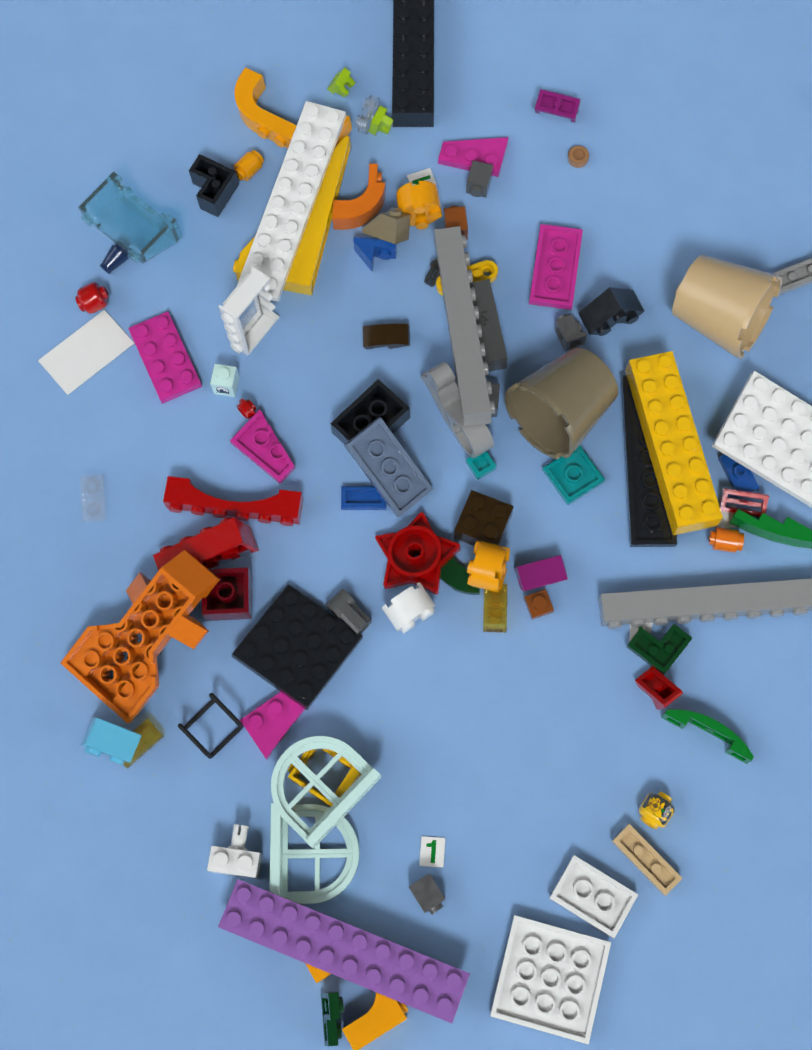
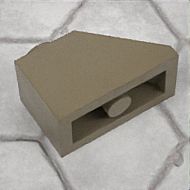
M390 208L389 211L380 213L362 229V233L393 244L409 240L411 215L402 212V209Z

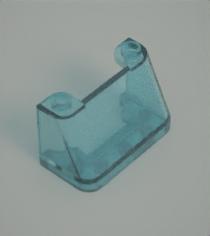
M113 171L78 207L82 213L81 219L88 226L94 225L127 251L128 256L134 262L144 263L176 244L182 238V233L175 218L169 214L166 216L163 213L161 215L135 196L130 187L122 186L120 182L122 178Z

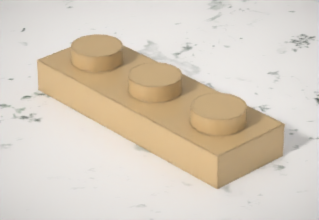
M630 824L611 841L664 896L682 880V877Z

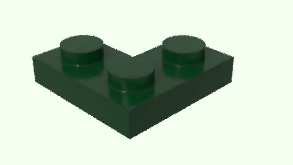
M673 624L661 641H659L641 627L626 647L665 675L692 640V637Z
M338 992L321 993L324 1044L328 1047L337 1046L338 1039L342 1038L341 1024L337 1023V1019H340V1013L344 1012L343 998L339 997Z

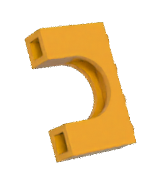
M306 964L316 983L332 975ZM376 993L371 1009L344 1027L342 1031L352 1049L359 1050L407 1019L405 1013L409 1010L405 1004Z

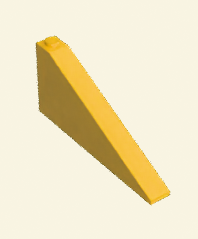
M345 136L333 151L283 290L311 296L313 294L332 222L333 200L338 199L351 148L350 136ZM254 238L240 252L239 259L234 262L233 272L236 273L238 281Z

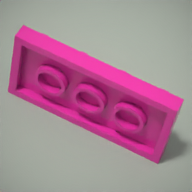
M540 225L529 304L572 310L582 229Z
M168 311L128 328L162 404L202 387Z

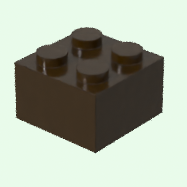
M471 490L455 527L454 538L475 546L476 541L500 545L512 517L514 506Z

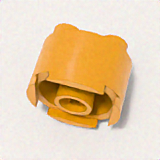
M419 181L418 185L412 186V182L397 190V206L399 209H402V212L411 215L410 226H416L420 230L426 229L429 226L428 224L442 217L439 193L434 183Z
M476 541L474 547L475 559L470 560L467 573H469L467 584L472 587L499 593L507 572L506 561L509 562L510 548L484 541Z

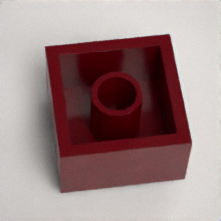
M249 568L209 569L220 580L208 596L202 598V616L206 621L252 619V574Z

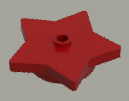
M423 512L419 513L407 527L400 531L375 537L388 560L383 582L385 589L412 583L417 585L420 582L425 590L437 595L439 593L441 568L461 550L460 544L436 535Z

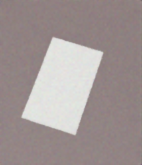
M103 310L40 358L38 362L65 393L69 395L131 347L134 342L112 317Z

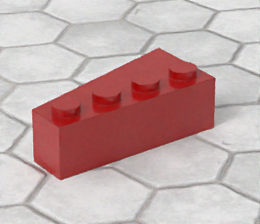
M228 517L221 520L220 524L214 527L201 529L200 533L193 537L187 536L182 538L180 543L161 548L160 552L154 554L153 557L159 571L162 566L186 550L207 569L219 566L220 560L231 559L233 561L241 558L240 553L250 550L251 553L259 551L250 526L235 517Z

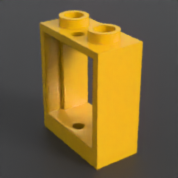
M317 749L303 753L300 760L307 766ZM321 749L332 758L338 754L331 750ZM343 756L338 762L349 768L350 771L334 793L339 798L362 775ZM291 764L288 769L290 773L288 778L304 789L308 783L299 778L301 772ZM314 787L308 791L329 807L333 805Z

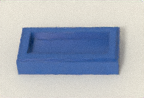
M341 486V510H386V502L374 486Z

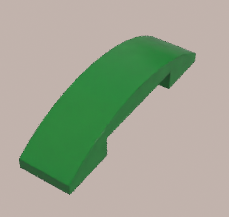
M671 709L666 710L661 717L681 729L689 722L729 744L725 753L745 764H748L754 758L750 749L732 730L708 716L693 711Z

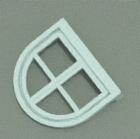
M313 736L294 743L281 755L272 773L271 794L274 805L281 817L314 849L382 777L379 772L372 768L345 742L328 736ZM314 749H327L338 753L317 775L298 758L301 754ZM343 756L362 775L339 798L320 779ZM292 763L310 783L288 804L284 794V779ZM315 786L333 805L309 828L294 813L292 808Z
M271 803L270 892L298 904L322 903L331 900L343 892L354 878L360 854L358 840L350 823L343 817L336 825L345 839L347 849H320L319 843L315 849L288 850V823L281 817L274 803ZM296 804L292 808L298 817H315V823L329 809V807L317 804ZM315 858V891L288 892V859ZM320 858H347L345 867L337 880L320 890Z

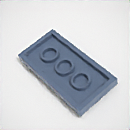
M381 417L374 420L344 445L396 517L403 515L433 490Z

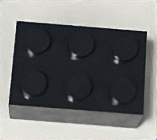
M378 379L330 423L331 430L345 445L374 420L381 417L394 434L410 419V408Z

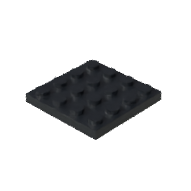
M288 584L234 650L232 658L308 710L360 643L363 636L360 633L357 635L347 624Z

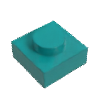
M487 451L476 458L469 457L466 459V464L477 480L497 468Z

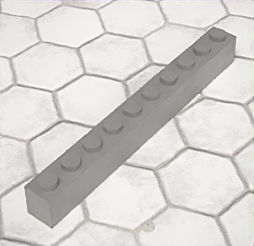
M460 226L434 229L435 248L464 427L491 423V414H495L494 400H489V395L492 394L491 382L486 381L485 375H489L487 361L483 362L482 356H485L484 343L479 341V338L482 337L481 324H476V319H479L478 306H473V301H476L475 288H470V283H473L472 271L467 270L470 260L469 253L464 252V248H467L466 236L461 235Z
M812 578L601 594L598 599L601 626H608V629H617L626 624H631V627L645 626V623L653 622L654 625L661 626L668 624V621L686 624L694 619H700L701 622H711L715 618L721 617L729 621L738 619V616H747V619H755L761 617L762 614H770V617H780L784 613L793 612V615L807 614V611H812Z

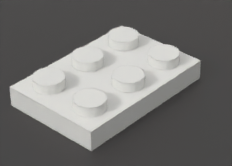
M573 855L549 899L614 939L638 894Z

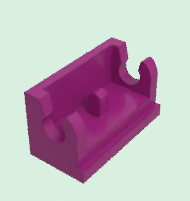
M540 89L535 113L544 112L571 119V122L575 123L581 99Z
M561 555L514 568L520 589L523 592L568 580Z

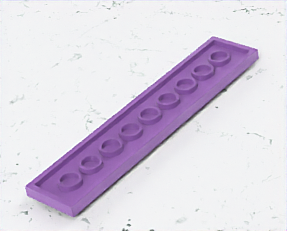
M239 879L236 881L218 925L221 929L449 1023H453L470 973Z

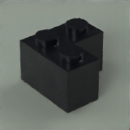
M199 154L189 169L192 183L201 187L196 195L200 209L219 217L239 186L237 173L235 170Z
M609 287L578 312L589 335L604 336L611 331V327L615 324H632L639 319L638 316L645 311L633 290Z

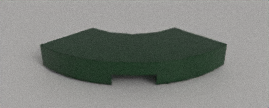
M454 557L441 568L440 579L453 590L464 594L480 595V588L467 584L469 573H467L466 568L460 566Z

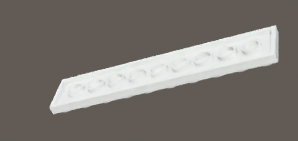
M308 101L305 102L237 286L247 274L251 273V267L253 266L270 278L268 284L271 288L268 293L273 296V301L279 302L346 119L345 111Z

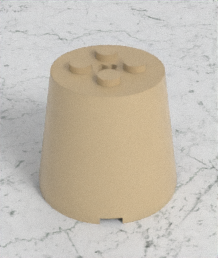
M702 254L690 265L682 282L677 287L672 314L736 358L741 359L745 354L743 351L749 352L765 327L774 308L770 306L772 299L779 296L782 277Z

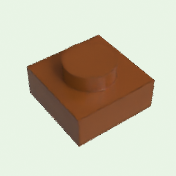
M546 589L524 597L532 620L554 612Z

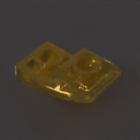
M503 584L499 593L484 590L483 632L506 633L507 584Z

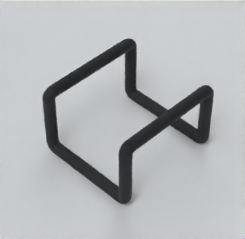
M213 693L209 694L212 700L185 726L181 723L178 724V728L209 759L213 758L243 728L240 720ZM216 703L238 727L215 750L209 753L187 729Z

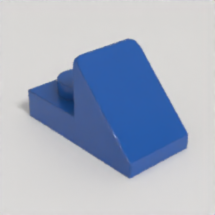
M354 237L353 239L354 251L371 271H373L375 257L383 260L396 259L397 244L380 239Z

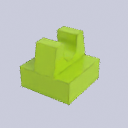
M344 67L335 75L327 90L332 94L337 93L342 97H346L349 91L345 89V85L351 88L355 84L354 80L350 77L351 72Z
M379 106L371 121L369 133L376 136L377 132L380 131L388 135L394 120L386 115V108Z

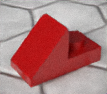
M653 666L635 679L636 685L652 698L657 710L667 707L683 694L680 688Z

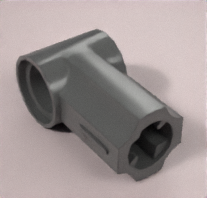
M343 588L325 604L335 617L341 618L357 635L364 632L372 623V620L356 605L355 600Z

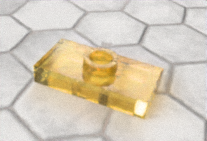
M148 718L132 731L142 736L131 762L123 763L127 769L164 737Z

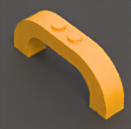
M245 67L237 79L234 90L235 101L242 121L261 138H267L279 147L288 148L297 125L256 105L259 97L266 89L263 75ZM347 115L336 146L352 130L351 120Z

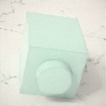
M214 364L210 382L214 394L236 397L240 378L236 367Z

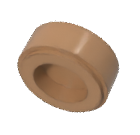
M574 146L569 150L568 162L571 166L581 168L588 163L589 152L585 147Z

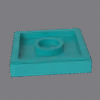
M580 445L570 457L566 459L559 457L542 468L544 474L567 505L605 482L602 474Z

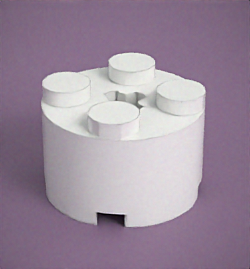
M420 582L416 585L417 589L411 586L391 599L392 604H390L389 608L386 604L382 607L397 632L401 630L404 634L415 627L414 621L419 618L424 621L434 614V607L436 605Z

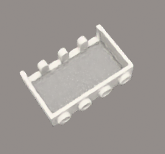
M253 266L251 267V273L244 277L223 302V306H218L221 319L225 325L224 328L227 331V337L230 341V347L239 354L242 352L247 356L279 319V316L272 312L276 307L270 302L273 296L268 293L271 288L268 284L270 278Z

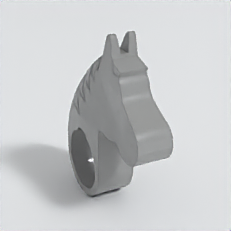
M446 362L438 364L420 376L432 394L451 432L471 458H476L494 447L493 438L486 424L464 427L458 386L455 382L456 378Z

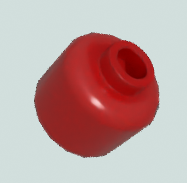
M92 282L78 289L75 300L82 312L86 311L89 314H93L107 306L109 293L104 285L100 286L98 283Z

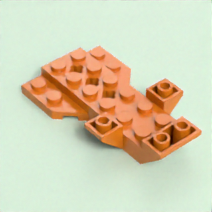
M186 550L162 566L152 580L147 578L142 572H139L126 589L133 605L121 621L114 624L88 626L60 664L127 724L131 723L159 687L157 656L169 640L173 637L190 648L195 649L209 630L193 616H189V614L203 597L206 598L220 579ZM138 634H142L141 642L137 641L139 639L137 637ZM124 652H127V653H128V659H127V660H124V657H125V656L123 655ZM110 670H113L114 672L113 679H110V676L112 675L109 673Z

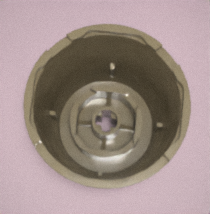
M573 348L512 385L505 393V406L511 419L515 418L521 427L518 430L520 434L533 447L551 458L558 459L559 457H564L566 459L574 453L618 396V386L611 370L598 356L583 348Z

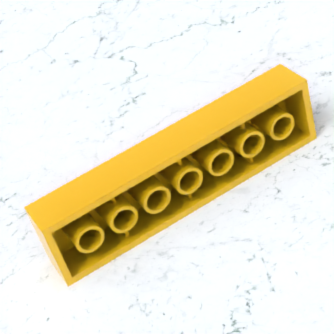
M673 351L629 360L625 372L672 534L678 535L717 526L723 519Z

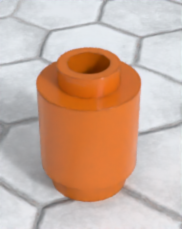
M720 527L710 531L709 545H712L713 550L733 553L742 551L744 533Z

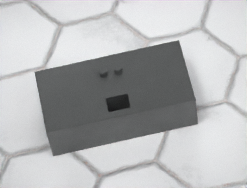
M490 279L470 283V288H475L476 301H473V306H478L479 319H476V324H481L482 337L479 338V341L484 343L485 356H482L483 362L487 361L488 372L506 369L508 357Z

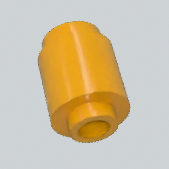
M255 150L247 152L233 165L237 178L241 181H249L262 168L264 159Z

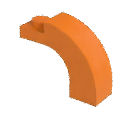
M369 163L368 186L360 197L353 200H333L332 221L334 230H348L363 226L380 212L385 201L386 187L385 183L382 182V172H378V164Z

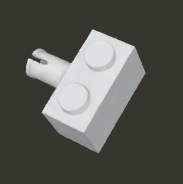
M234 824L231 846H228V848L211 846L207 871L259 879L263 854L247 851L245 844L249 826Z

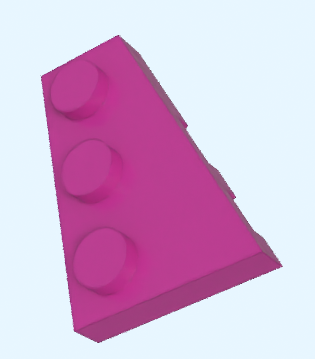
M509 137L445 141L441 147L438 164L470 171L472 162L478 161L493 165V176L499 177Z
M260 409L230 440L234 447L279 484L295 469L293 462L282 444H280Z
M280 692L240 719V721L267 760L305 709Z

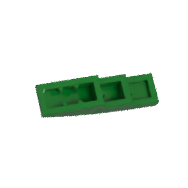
M738 509L729 522L740 529L773 542L812 549V530L789 517L781 523L764 513L756 519Z

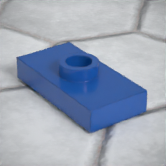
M726 455L719 457L718 460L733 489L749 492L759 490L751 470Z

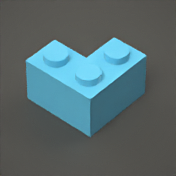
M96 717L91 720L81 746L85 747V753L100 757L101 754L111 756L109 761L123 766L124 762H131L142 735Z

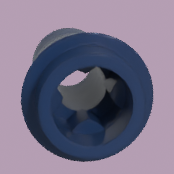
M119 242L115 245L112 244L100 267L110 274L127 261L131 253Z

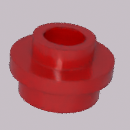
M244 399L239 400V404L236 406L239 412L246 419L253 417L257 409L249 399L246 401Z

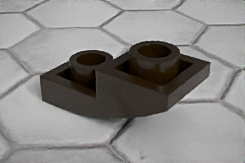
M409 324L363 326V347L367 350L386 346L389 349L410 346Z

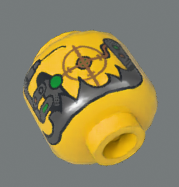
M660 791L658 794L649 793L639 807L640 820L655 830L658 827H666L675 812L674 806L670 803L672 798Z

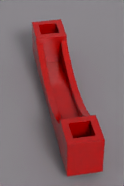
M168 476L163 503L169 511L181 513L183 510L191 511L192 514L199 516L208 513L218 518L233 516L241 521L258 519V522L265 524L274 521L280 522L284 526H293V524L300 525L304 499L302 492L279 489V494L257 501L237 502L222 500L196 489L189 478Z

